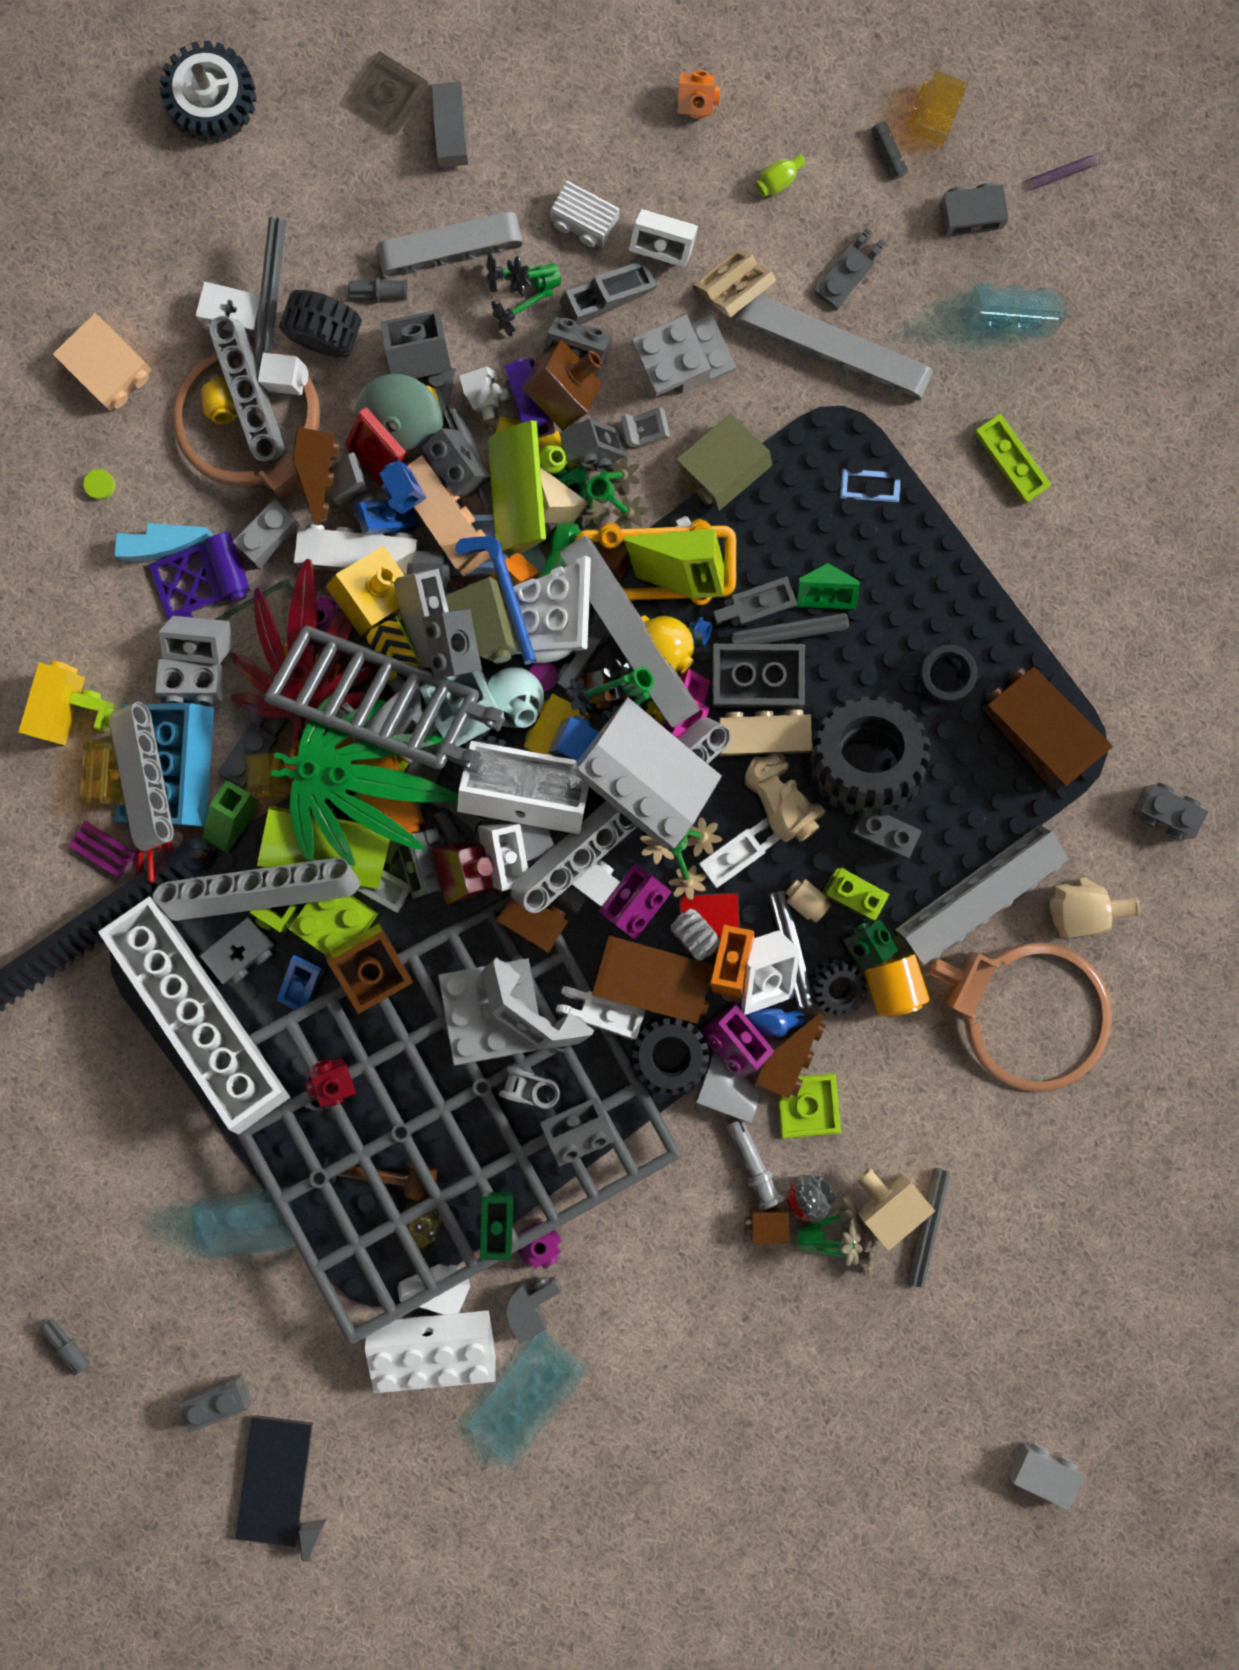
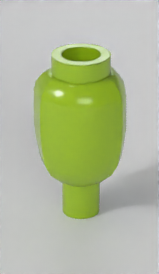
M799 154L792 160L780 159L764 168L759 173V180L755 182V187L759 194L765 198L768 195L775 196L786 189L795 180L797 170L806 164L804 157Z
M548 445L539 450L540 467L549 474L559 473L567 464V457L562 447Z

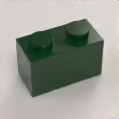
M482 1192L480 1260L511 1261L513 1192Z

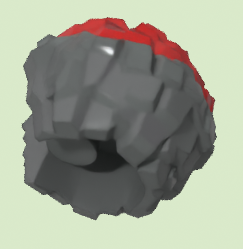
M813 1174L799 1175L795 1182L791 1184L786 1201L796 1218L815 1223L823 1220L832 1207L830 1205L831 1202L836 1198L834 1193H832L829 1182L825 1181L822 1176Z

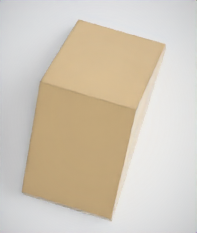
M540 467L545 523H573L587 506L588 502Z

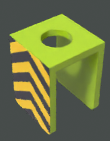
M401 615L364 633L372 650L410 665L420 666V661L406 635ZM392 671L388 680H392L402 674Z

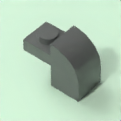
M547 1276L540 1278L531 1285L533 1288L531 1291L528 1290L524 1281L513 1290L507 1307V1319L520 1344L547 1329V1321L538 1305L561 1292V1285L556 1276L550 1280Z

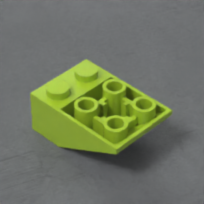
M715 529L640 534L624 537L636 578L691 598L723 596L725 567Z

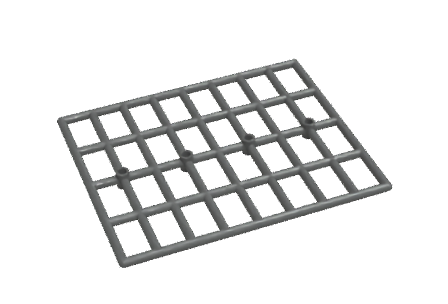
M511 892L398 954L403 964L408 962L438 1018L408 1034L390 999L387 997L379 1002L378 1005L397 1041L376 1053L367 1056L338 1000L347 996L341 985L249 1035L257 1047V1044L287 1029L308 1070H311L313 1065L318 1063V1060L298 1022L328 1007L357 1061L356 1064L348 1067L351 1079L364 1074L393 1128L389 1133L363 1146L342 1105L329 1107L353 1153L323 1168L293 1114L294 1111L316 1100V1098L311 1100L308 1092L305 1091L289 1101L283 1102L242 1133L237 1134L349 1344H355L500 1261L476 1258L447 1204L448 1201L474 1186H477L481 1195L482 1192H493L487 1179L517 1163L547 1218L546 1221L517 1236L512 1227L513 1254L681 1157L679 1147L646 1087L638 1077L616 1034L600 1029L601 1033L630 1083L629 1086L602 1101L571 1045L537 1050L527 1056H524L523 1053L510 1055L514 1063L509 1066L533 1073L532 1066L559 1051L561 1052L586 1100L589 1101L597 1097L615 1138L611 1145L627 1175L597 1190L580 1157L573 1162H569L587 1197L560 1213H557L528 1159L529 1155L549 1145L545 1134L543 1133L521 1146L491 1089L507 1080L509 1074L507 1067L484 1078L476 1062L463 1064L473 1082V1086L444 1101L414 1046L442 1029L445 1030L449 1038L443 1001L418 956L448 941L463 970L476 968L459 934L488 919L510 961L522 960L523 958L507 928L497 922L498 913L505 908L510 900ZM562 935L559 936L554 944L557 953L530 967L538 1012L540 1016L546 1018L551 1023L552 1027L555 1026L557 1020L534 980L536 977L564 963L577 989L583 992H593ZM588 1025L590 1028H592V1029L594 1030V1032L599 1029V1028H596V1027H593V1026ZM404 1051L433 1105L432 1109L407 1123L402 1121L374 1069L375 1066ZM542 1087L538 1088V1098L543 1102H549ZM478 1096L482 1098L510 1150V1153L483 1168H480L451 1114V1111ZM634 1096H637L667 1151L639 1168L636 1166L607 1111ZM539 1107L545 1120L556 1116L553 1107L547 1109ZM281 1118L311 1173L310 1177L283 1192L279 1188L252 1137V1134ZM439 1118L470 1173L469 1176L442 1191L437 1186L411 1137L412 1133ZM396 1142L401 1143L430 1197L401 1214L397 1210L370 1159L374 1154ZM358 1163L389 1221L360 1237L329 1182L331 1178ZM315 1187L319 1188L348 1244L320 1260L317 1259L288 1202ZM435 1208L466 1264L465 1267L438 1282L434 1279L406 1226ZM393 1232H396L426 1288L398 1305H395L365 1249ZM352 1255H355L384 1310V1313L354 1329L324 1272Z

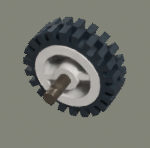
M197 41L192 42L193 50L188 52L185 46L181 47L179 50L182 56L178 58L173 53L170 56L173 63L172 66L165 63L163 67L166 76H160L162 87L159 88L163 105L173 123L176 124L180 131H185L189 137L194 139L195 135H197L199 140L206 142L207 137H210L212 142H219L218 135L223 134L225 140L231 138L229 131L234 129L237 134L241 132L242 129L239 124L243 122L247 125L250 121L248 113L254 114L255 107L253 102H256L257 99L254 91L256 90L254 81L247 65H245L240 55H236L232 48L228 47L226 50L224 45L219 42L213 47L211 41H204V47L200 48Z

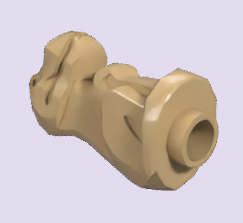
M774 753L762 758L754 757L744 776L745 785L758 794L763 803L771 829L776 836L785 842L796 836L800 842L819 828L816 821L825 814L824 808L820 804H810L805 796L797 790L795 780H790L786 783L780 781L779 777L785 774L789 768V763L785 760L786 757L783 754Z

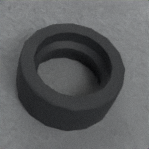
M942 645L934 648L922 659L918 667L917 680L921 690L929 699L938 703H952L964 698L973 689L977 681V666L974 658L967 650L956 645ZM942 657H952L958 660L965 671L962 685L951 692L937 689L930 679L932 664Z

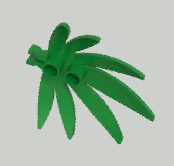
M330 697L318 707V710H324ZM384 700L376 701L364 725L386 704ZM358 709L342 719L351 722ZM309 720L304 730L297 757L289 758L282 753L275 752V759L284 761L287 765L296 766L295 770L283 768L281 771L271 770V776L278 778L289 776L293 778L290 795L291 821L296 840L307 861H313L314 828L310 812L311 808L321 832L332 848L350 866L356 865L348 840L336 817L325 803L326 799H329L344 813L371 831L407 847L420 851L425 849L412 834L396 821L364 801L346 793L347 790L397 801L425 803L458 802L457 793L426 779L388 768L352 764V761L386 758L399 754L365 741L353 743L336 750V745L349 738L350 735L331 728L323 736L329 727ZM412 734L392 735L391 738L407 744ZM426 735L419 749L440 744L444 738Z

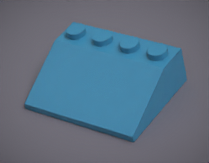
M192 703L144 704L150 711L172 825L205 827L208 812L214 708ZM122 704L121 708L128 706L130 704ZM117 767L114 822L129 823L119 768Z

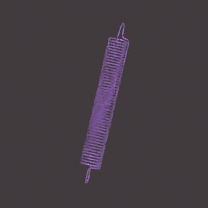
M1084 157L1082 159L1074 161V163H1069V165H1073L1074 167L1076 163L1078 165L1079 162L1082 160L1083 164L1081 167V171L1086 170L1083 169V165L1085 163L1084 159L1087 160L1088 158ZM1058 168L1051 170L1052 174L1054 173L1052 177L1053 182H1055L1054 176L1056 172L1059 170ZM1068 169V171H1067V176H1065V171H1064V173H1063V178L1070 176V175L1068 174L1069 169ZM1040 174V175L1035 176V177L1039 179L1040 176L1043 177L1044 175ZM1044 178L1041 181V186H1039L1040 180L1038 181L1037 188L1044 186Z

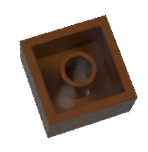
M561 339L537 358L521 388L564 431L571 423L588 413L602 384L593 372L600 369L603 363L600 356L593 350H590L588 354L580 359Z
M380 923L326 953L329 966L358 1014L413 983Z

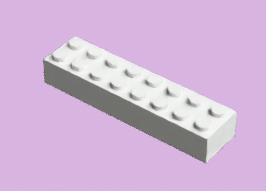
M150 896L98 932L230 1131L239 1135L290 1098L173 923Z

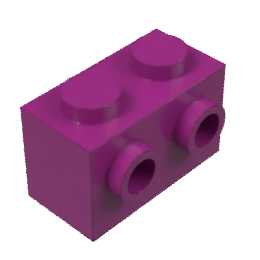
M634 863L598 912L636 940L672 891Z
M737 1005L717 1013L700 1031L709 1047L718 1053L728 1070L734 1073L737 1078L757 1071L774 1052Z

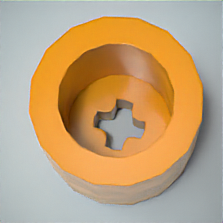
M908 954L884 961L864 971L877 1014L880 1017L888 1016V1018H893L921 1009L922 1005L930 1000L915 954Z

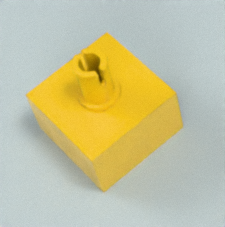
M382 546L337 573L327 584L326 588L362 637L365 635V632L400 613L394 582L397 577L404 576V574L385 547Z

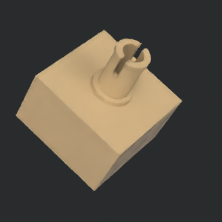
M872 1168L865 1170L856 1179L872 1198L857 1214L888 1251L935 1212L922 1194L903 1174L887 1187L876 1176Z

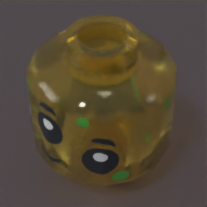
M417 1200L416 1203L408 1204L403 1212L423 1201ZM436 1208L406 1225L418 1248L427 1247L428 1244L433 1243L438 1237L442 1219Z

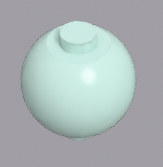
M517 667L505 668L495 673L489 679L487 685L497 706L502 710V714L506 719L502 726L525 728L532 725L540 714L544 703V692L539 680L529 671Z

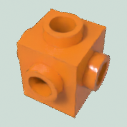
M702 70L693 71L692 74L680 73L677 114H688L691 118L695 119L712 116L713 105L719 106L720 87L715 86V75H710Z

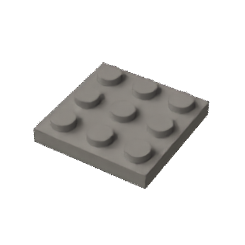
M529 958L507 962L521 976L509 995L522 1000L528 1009L539 1016ZM484 967L439 975L454 1066L540 1050L491 1014L482 976Z

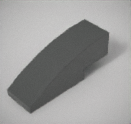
M461 82L432 84L434 128L439 168L469 165Z
M642 260L594 276L590 283L566 290L559 302L566 317L580 325L656 289L657 284L646 261Z

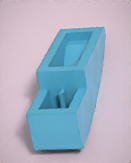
M147 523L146 535L116 533L115 557L122 562H143L163 559L203 543L205 539L213 536V532L207 527Z

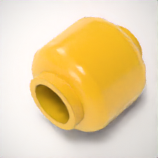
M215 377L202 386L200 393L204 415L217 424H228L234 421L238 413L226 379L224 377Z

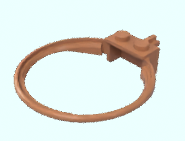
M250 345V346H251V349H252V352H253V354H254V346H255V345ZM272 349V354L285 355L279 351ZM237 352L233 357L241 356V354ZM217 353L202 360L191 370L181 384L173 408L175 437L189 463L204 476L220 484L240 488L267 487L280 502L296 489L303 494L292 460L293 454L267 475L260 471L259 475L256 476L255 471L230 472L214 468L194 452L183 428V404L186 402L191 387L200 375L219 362ZM308 376V382L303 386L308 406L304 428L319 431L320 404L315 387Z
M1032 942L1011 947L992 958L969 951L961 969L938 958L930 968V975L953 985L944 1005L963 1016L968 1042L977 1060L992 1076L1006 1085L1032 1092H1045L1065 1087L1084 1076L1095 1065L1105 1049L1112 1021L1108 992L1093 966L1079 954L1068 948L1052 943ZM1044 953L1065 958L1077 965L1088 975L1100 997L1101 1026L1092 1051L1077 1068L1062 1078L1035 1082L1012 1076L993 1061L985 1048L980 1023H974V1019L977 1016L974 1012L995 967L999 968L1001 962L1007 966L1021 957Z

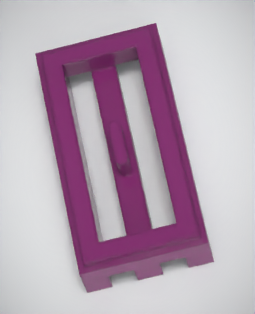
M84 820L81 825L82 828L76 832V837L73 841H70L68 846L120 878L136 852ZM88 830L122 851L127 855L126 858H121L87 836L86 832ZM80 841L86 842L120 864V867L117 869L81 846L79 844Z

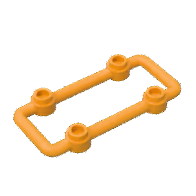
M698 519L693 521L689 527L620 529L617 524L607 522L601 525L599 530H585L580 532L575 538L576 541L583 535H587L592 542H600L606 548H615L621 541H624L625 536L715 529L717 538H724L725 567L723 596L717 597L730 595L736 586V535L728 526H710L707 521ZM663 587L623 589L629 600L691 598ZM712 597L691 598V600L696 604L703 605L708 603Z

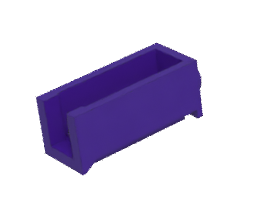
M533 357L518 359L504 367L521 423L531 420L537 421L538 438L554 434L556 432L553 421L521 388L534 365Z

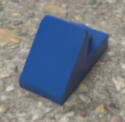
M294 955L290 961L277 1001L294 1010L309 1003L325 971Z

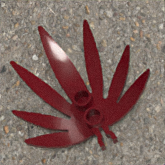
M311 559L304 561L293 590L287 624V652L290 651L304 626H311L317 629L316 586ZM256 588L254 590L256 628L265 657L276 676L285 660V654L266 599L261 589ZM341 608L335 615L327 633L349 641L354 626ZM309 640L280 695L296 700L315 666L316 641ZM322 644V646H321V650H320L319 656L321 655V653H322V651H323V649H324V647H325V645H323V644ZM336 651L308 706L318 709L333 694L345 670L336 676L331 683H328L327 679L343 653L342 651ZM232 652L231 657L244 678L260 692L266 694L273 681L270 676L248 658L237 652ZM364 661L350 689L362 683L381 666ZM367 691L346 695L341 705L348 703L354 710L358 709ZM381 691L377 700L382 699L387 702L396 692ZM236 693L231 695V700L235 704L253 714L271 718L292 717L295 725L292 740H301L302 731L306 728L309 719L268 704L264 696L258 694Z

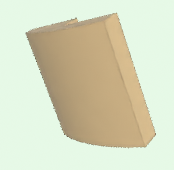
M738 248L693 285L714 307L731 318L777 280L771 270L757 264L752 254Z

